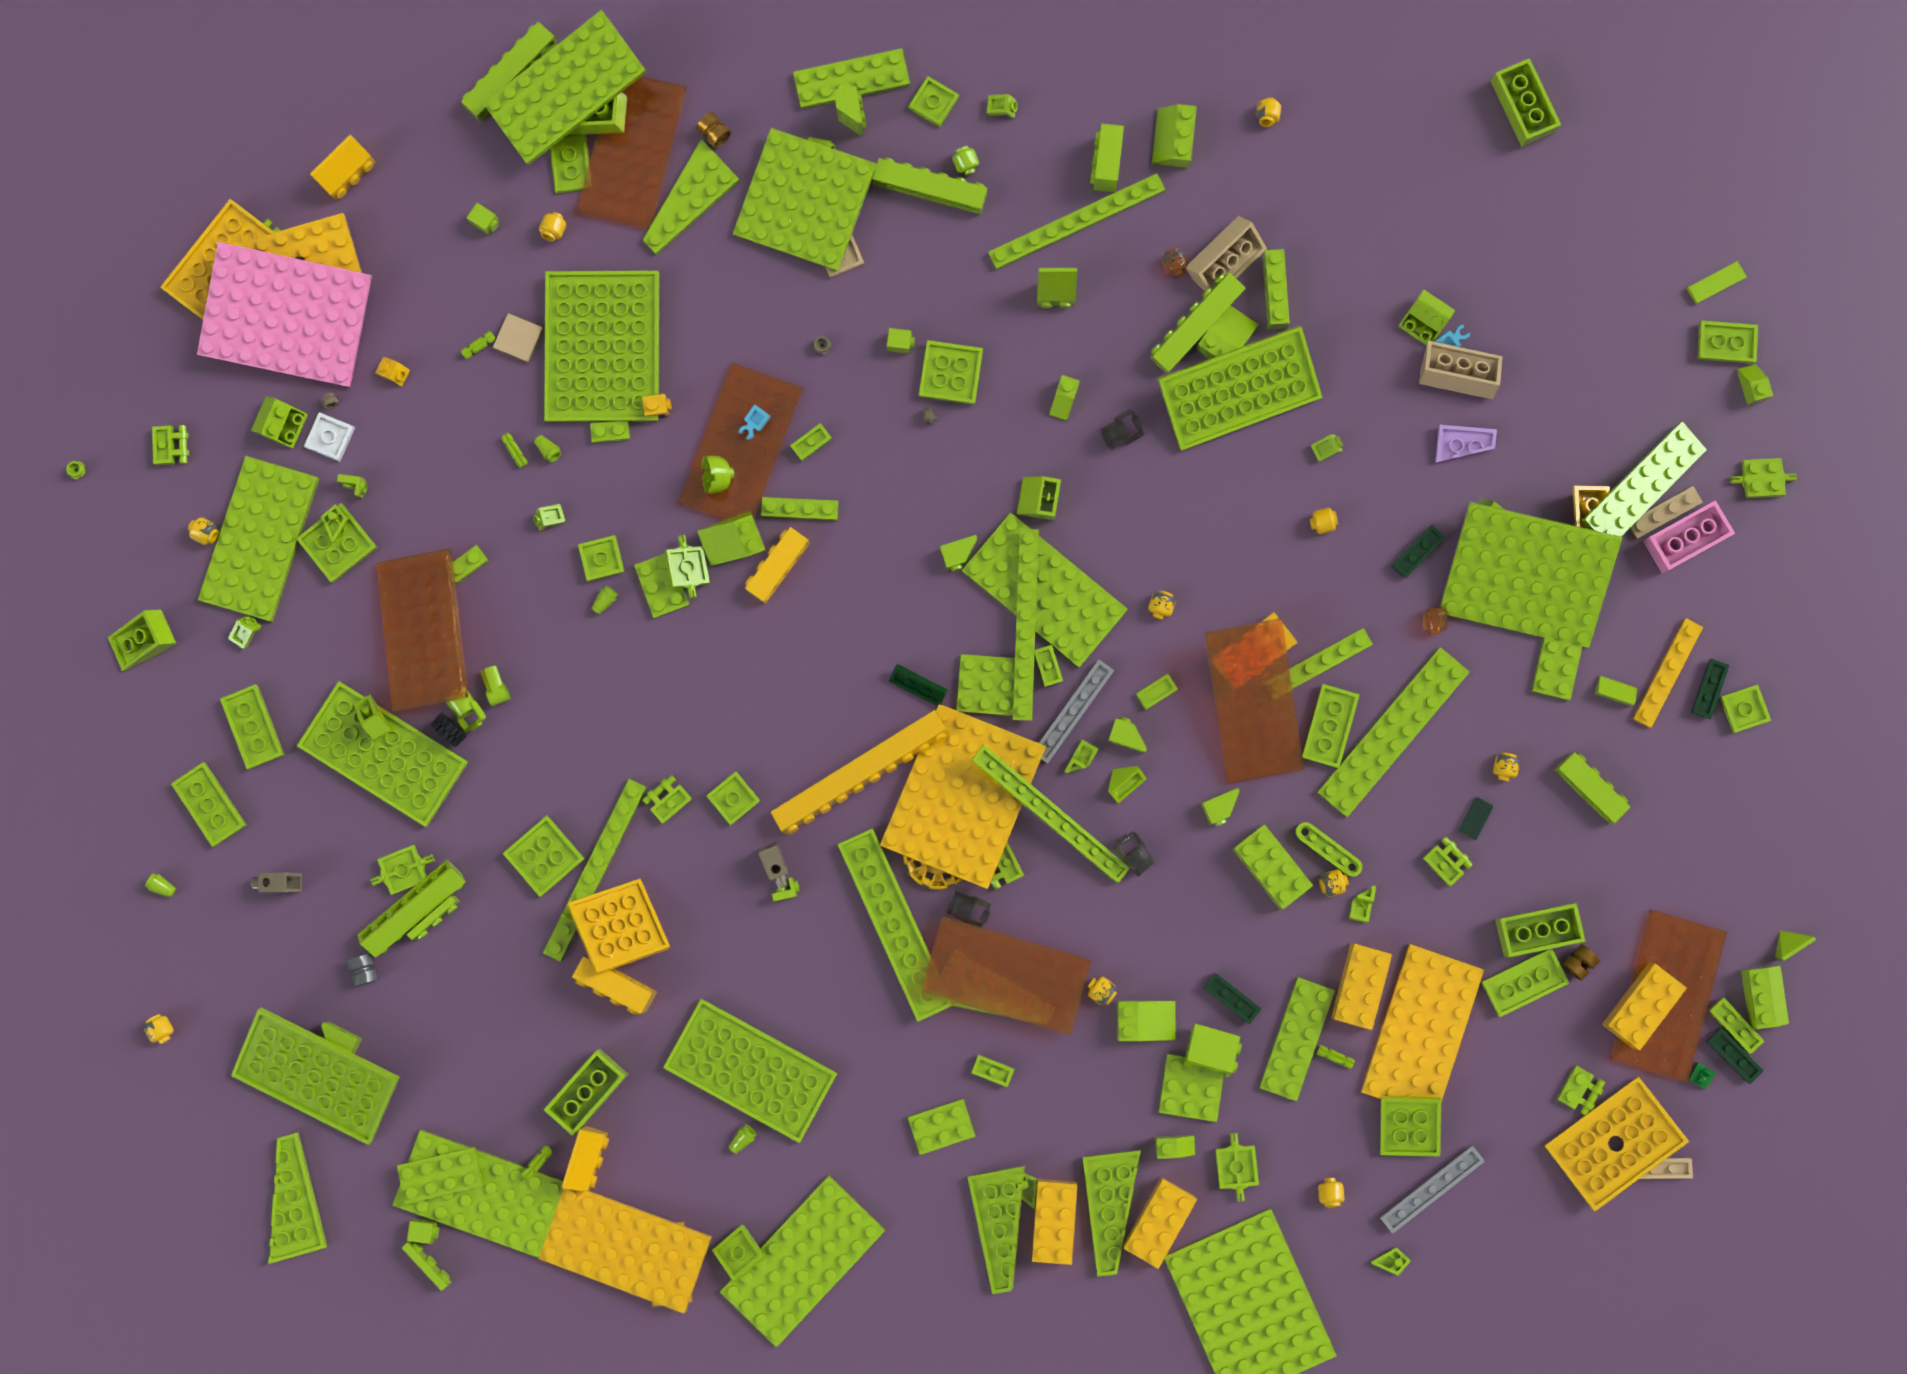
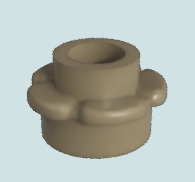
M825 336L816 338L813 342L814 351L818 354H827L832 346L831 341Z
M327 393L320 402L324 405L325 409H333L339 405V396Z
M931 407L923 408L922 418L927 424L930 422L933 425L934 421L938 420L936 413Z

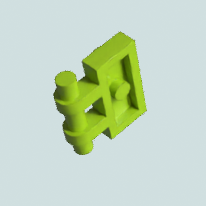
M171 425L152 427L154 465L175 464V457H179L180 464L188 463L189 450L187 449V440L189 439V433H187L185 425H179V432L174 433V427ZM174 440H179V449H174Z
M673 775L660 781L661 784L654 790L648 791V795L642 799L646 805L654 801L656 805L650 810L662 824L693 800L680 784L675 789L671 786L676 781ZM664 790H667L669 794L660 800L658 796Z
M1445 836L1440 840L1445 846L1442 850L1438 845H1435L1422 859L1451 887L1464 874L1459 867L1463 864L1469 869L1473 864L1468 859L1469 857L1456 847L1457 844ZM1449 852L1457 858L1455 862L1448 857L1447 854Z
M1008 842L998 863L1000 873H994L990 883L994 890L1002 887L999 882L1001 878H1004L1006 884L1024 876Z
M1575 1065L1556 1099L1572 1109H1576L1578 1104H1581L1583 1107L1580 1113L1586 1116L1590 1110L1594 1109V1103L1598 1095L1603 1093L1604 1090L1602 1088L1606 1082L1598 1079L1595 1085L1590 1083L1594 1075ZM1588 1088L1591 1090V1093L1587 1100L1582 1097Z

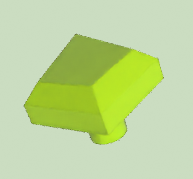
M336 504L321 516L329 538L333 543L349 519Z
M1024 1173L1022 1199L1034 1209L1037 1178Z
M1397 1247L1371 1261L1373 1265L1396 1275H1399L1411 1262Z

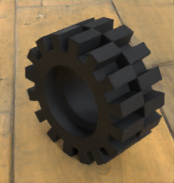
M440 713L430 724L438 734L454 747H457L467 737L462 729L443 713Z

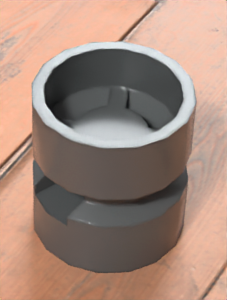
M370 953L346 961L349 972L354 973L351 976L353 987L378 980L377 972L375 969H371L374 962Z

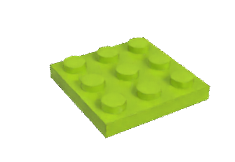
M927 340L919 397L975 405L983 348Z
M342 503L338 507L349 519L334 543L329 538L322 518L296 538L331 583L337 581L378 548Z
M961 654L956 711L1013 716L1015 658Z
M548 815L503 853L539 897L544 896L585 860L583 855Z
M1167 1054L1158 1112L1217 1122L1224 1073L1194 1064L1192 1067H1187L1183 1065L1184 1056Z
M1381 1096L1380 1155L1440 1156L1441 1097Z

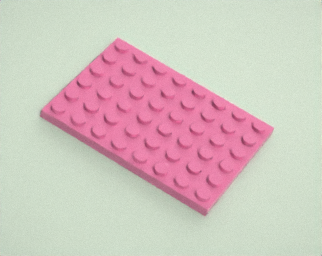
M218 242L197 355L351 387L372 275Z

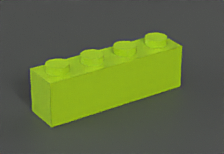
M1284 249L1265 250L1262 260L1268 330L1287 329L1290 320Z
M1569 753L1554 770L1609 824L1616 823L1630 808L1627 804L1628 800L1622 794L1618 795L1613 790L1614 786L1609 781H1604L1599 776V771L1592 766L1590 767L1585 762L1584 756L1580 753Z

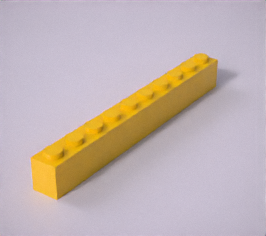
M934 710L772 810L771 814L784 834H793L802 824L811 823L815 820V816L820 813H827L832 809L831 806L836 803H843L852 793L861 792L865 785L877 782L881 775L886 772H893L902 762L907 763L911 761L918 752L923 753L930 748L931 744L943 741L947 737L946 735L949 734V731Z

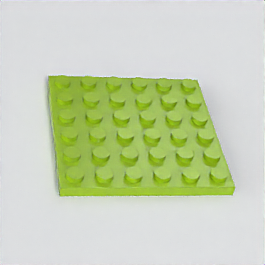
M771 128L733 235L839 271L877 165L874 162Z

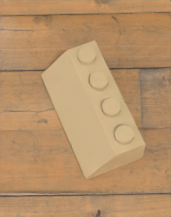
M1238 216L1185 268L1193 281L1205 291L1216 284L1215 279L1221 273L1230 272L1237 278L1267 247L1253 223Z
M1428 341L1420 369L1419 384L1493 400L1500 387L1503 356Z

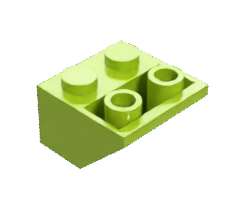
M856 86L835 89L834 96L839 122L858 135H864L863 129L866 128V120L861 92L857 93Z
M1423 290L1398 327L1427 346L1428 341L1434 342L1455 310L1426 290Z
M266 396L251 431L293 449L308 414L276 398Z
M1044 476L1023 477L1017 515L1054 521L1061 479Z

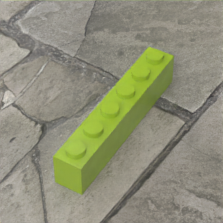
M539 22L532 25L527 30V34L523 38H519L510 51L503 54L498 64L493 65L489 69L488 74L484 78L479 79L475 87L463 96L461 103L464 108L478 121L482 122L490 114L483 103L530 67L532 61L539 60L558 44L555 36Z
M879 158L873 176V185L977 214H982L987 196V187L981 183L975 182L972 184L960 177L954 179L945 173H932L927 168H914L909 163H896L891 158Z
M1230 272L1221 273L1215 279L1216 284L1203 292L1201 301L1199 303L1196 301L1189 308L1190 313L1187 316L1183 315L1176 322L1178 326L1174 330L1170 329L1163 338L1165 340L1161 344L1157 343L1151 349L1152 354L1149 358L1165 373L1170 372L1246 289Z
M448 859L358 933L357 937L360 944L375 958L385 953L389 946L395 941H399L408 930L416 927L421 919L431 914L433 909L447 900L452 893L462 888L463 884L466 883L462 873Z

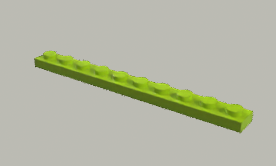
M1158 173L997 247L989 251L988 255L995 269L998 270L1164 193L1166 189Z
M1020 529L1013 720L1032 721L1039 529Z
M982 745L972 757L971 761L1115 883L1121 881L1130 868L990 749Z
M631 779L628 780L568 903L595 894L647 789L646 786ZM566 905V907H565V909H564L563 912H568V911H569L567 905ZM560 917L543 951L544 954L562 961L577 931L573 920Z

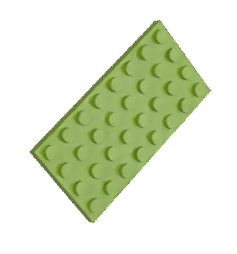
M600 10L483 104L524 161L530 165L647 71L605 13Z
M1300 325L1157 378L1181 451L1323 398L1303 329Z
M245 456L198 598L199 601L273 622L299 543L296 538L302 534L320 478Z
M1010 513L962 569V572L1017 617L1020 529L1030 528ZM1039 536L1035 632L1080 668L1128 609Z
M338 681L297 744V747L421 825L428 827L469 762L379 705L378 707L385 716L390 730L383 736L373 740L360 725L354 704L365 698V696Z
M702 998L663 1067L798 1143L804 1137L838 1074Z
M262 1007L257 1010L231 1074L232 1077L367 1145H370L375 1137L400 1078Z
M420 1130L408 1162L471 1147ZM476 1149L483 1186L405 1204L400 1184L393 1206L539 1258L563 1191L561 1187L564 1180L537 1171L527 1181L521 1176V1172L528 1167Z
M829 1175L760 1248L766 1257L737 1282H733L731 1279L720 1293L777 1347L885 1232V1229Z

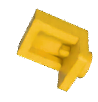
M383 357L375 373L402 386L410 369L397 361Z
M665 394L642 397L645 417L663 414L669 416V410H672L671 400L667 399Z

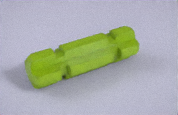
M488 331L484 334V337H479L470 343L468 348L466 346L461 349V353L464 358L469 359L473 356V353L476 354L488 346V343L494 342L496 338L491 331Z
M506 433L503 435L501 440L506 445L513 459L516 460L515 462L518 467L526 466L528 462L516 442L513 441L514 439L511 434Z
M1320 1045L1318 1047L1317 1055L1352 1069L1355 1062L1354 1059L1345 1057V1055L1332 1049L1328 1050L1325 1046Z
M546 1145L543 1146L540 1154L537 1153L528 1164V1168L521 1172V1176L529 1181L534 1176L533 1173H536L546 1162V1158L551 1156L552 1149Z

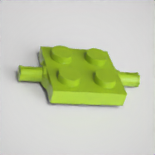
M1782 458L1743 460L1741 462V476H1730V484L1742 483L1746 499L1784 497L1786 495L1785 482L1797 480L1796 473L1785 474Z
M679 535L680 547L665 551L671 588H687L689 599H696L695 587L710 583L703 546H687L686 535Z
M411 845L377 859L381 868V875L371 878L370 881L373 882L371 884L375 886L384 882L391 895L415 887L427 876L425 865L435 862V858H433V854L421 858L416 846Z
M1230 1133L1231 1145L1226 1148L1215 1149L1219 1188L1235 1189L1237 1201H1245L1244 1189L1249 1186L1259 1185L1255 1145H1240L1238 1143V1133H1234V1136L1233 1133Z

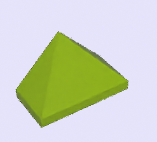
M1138 766L1113 769L1108 792L1119 804L1147 778Z
M1780 930L1775 958L1777 961H1785L1816 941L1813 936Z

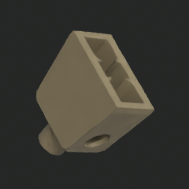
M776 841L759 848L758 854L769 879H775L778 888L787 886L789 882L785 874H788L789 870L778 842ZM779 865L780 869L774 870L772 866Z
M259 873L258 877L251 879V887L264 893L302 892V873Z

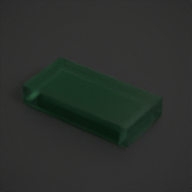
M1475 797L1458 831L1477 840L1494 806Z

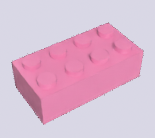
M1715 500L1643 540V543L1661 573H1664L1732 536L1735 532Z

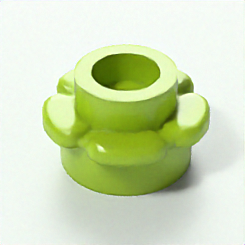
M72 461L66 467L67 474L72 479H79L86 472L84 469L85 465L80 461Z

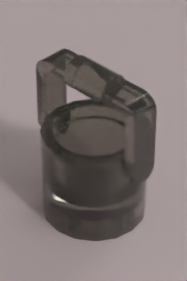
M1128 409L1116 416L1112 423L1100 429V434L1108 448L1113 451L1123 444L1128 445L1144 435L1139 416L1133 410ZM1131 415V419L1139 431L1131 436L1127 426L1122 421V419Z
M1134 831L1128 835L1124 834L1113 847L1114 852L1124 864H1127L1137 877L1157 862L1147 850L1146 844ZM1132 838L1138 846L1128 855H1125L1119 847L1124 846Z
M955 891L946 914L960 919L964 924L981 929L983 924L987 923L991 914L989 911L991 904L978 897H970ZM975 904L986 908L980 917V923L970 919Z

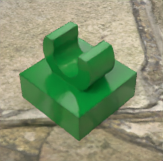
M1696 1062L1687 1079L1707 1090L1715 1072Z

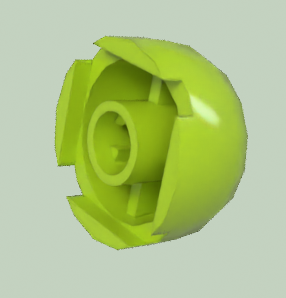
M720 456L703 457L701 469H705L704 475H702L705 492L708 494L723 492L730 485L731 479L734 478L733 468Z

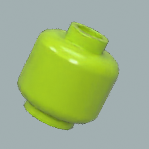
M968 146L955 150L952 160L958 173H965V176L976 172L975 168L979 165V160L975 150Z

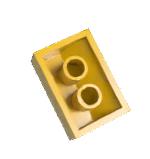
M350 134L310 175L337 201L346 195L347 190L352 185L354 186L360 181V177L364 173L372 170L376 162Z
M1573 486L1575 526L1587 528L1581 520L1610 492L1609 486Z
M588 1126L579 1130L561 1188L588 1192L591 1190V1187H595L598 1179L595 1174L597 1168H601L604 1159L601 1157L603 1149H607L609 1138H607L608 1132Z

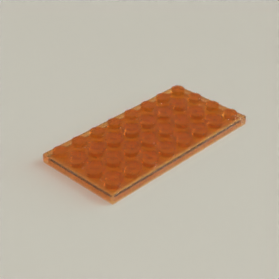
M641 76L622 91L627 96L624 133L597 134L577 209L578 213L644 229L651 227L687 91L686 86Z
M732 363L678 503L723 520L750 510L753 518H755L803 388ZM755 404L771 417L761 431L755 429L753 439L748 440L746 438L749 435V431L745 430L743 434H740L739 429L747 425L744 418ZM704 456H720L733 468L734 478L731 479L730 485L723 492L714 494L705 492L702 482V475H704L705 469H701Z
M448 548L376 563L392 710L400 711L468 698L452 551Z
M1282 619L1204 632L1227 782L1232 783L1304 770Z
M1649 911L1630 986L1648 963H1655L1687 989L1641 1050L1632 1049L1616 1036L1610 1060L1688 1082L1726 939V931L1659 911Z
M942 916L921 992L1071 1035L1091 960Z

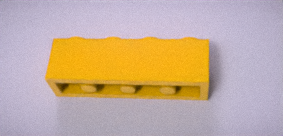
M791 527L781 533L779 537L780 542L777 546L773 545L770 548L766 561L762 560L756 568L758 570L754 576L751 575L745 583L747 585L745 589L764 604L767 603L810 544L807 538Z

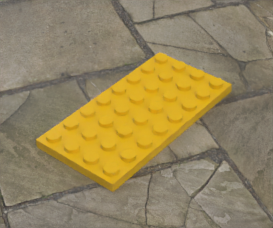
M1412 944L1408 945L1361 1089L1362 1093L1381 1099V1096L1441 1097L1442 1102L1484 969Z
M563 1188L539 1259L678 1312L686 1313L712 1236L591 1191L584 1192Z

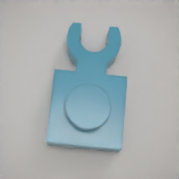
M1460 324L1456 327L1454 333L1448 330L1434 342L1460 347L1459 340L1468 338L1470 333L1467 332L1461 335L1460 330L1464 325Z
M754 404L744 418L747 425L742 426L739 429V433L743 434L745 430H748L749 435L746 439H753L754 430L761 431L771 416Z

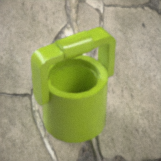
M462 688L445 699L446 704L465 733L475 731L482 725V721L485 720L486 716L467 688ZM475 712L479 718L468 726L464 718Z

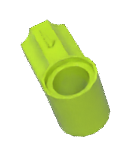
M497 666L487 667L480 671L487 689L486 695L492 707L511 700Z

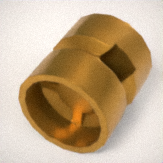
M710 112L698 122L696 130L703 137H707V141L713 148H718L729 139L732 132L725 124H720L721 120L714 112Z
M1580 944L1574 950V956H1569L1562 965L1575 978L1583 981L1589 974V969H1594L1600 962V959L1588 947Z

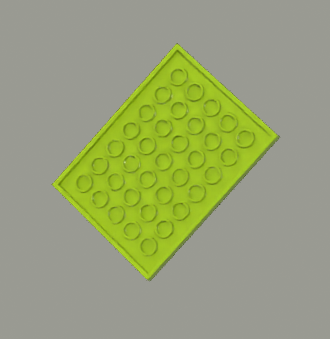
M545 271L544 421H659V415L645 417L642 397L659 395V271Z
M1469 501L1439 607V613L1445 614L1446 612V615L1539 637H1550L1589 648L1622 537Z
M1271 1208L1165 1256L1166 1264L1215 1374H1298L1337 1356Z

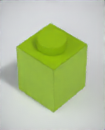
M476 203L467 216L470 224L487 235L494 232L499 225V219L496 214L479 203Z
M889 328L887 351L910 354V348H914L915 337H912V331Z
M423 1219L411 1220L407 1241L426 1244L433 1243L439 1236L440 1228L437 1227L438 1222Z

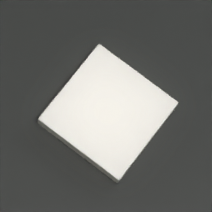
M319 412L304 447L340 462L355 427Z

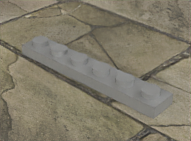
M1101 660L1096 662L1039 742V744L1046 746L1041 758L1046 764L1056 754L1113 674L1114 670Z
M1470 1145L1379 1218L1392 1234L1484 1163V1159L1474 1146Z

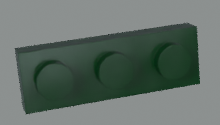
M1431 524L1391 566L1406 579L1446 537Z
M1712 658L1709 659L1691 710L1692 714L1706 719L1712 718L1730 665Z
M896 664L889 679V682L936 706L942 704L948 689L899 664Z
M1215 972L1203 987L1248 1024H1251L1261 1011L1259 1006Z
M1718 1028L1706 1040L1748 1084H1751L1764 1071L1722 1028Z

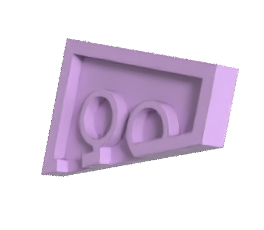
M1438 425L1435 463L1495 449L1497 429Z

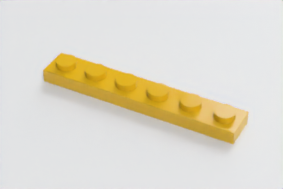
M1687 618L1683 620L1632 718L1633 720L1648 728H1652L1703 629L1702 626Z

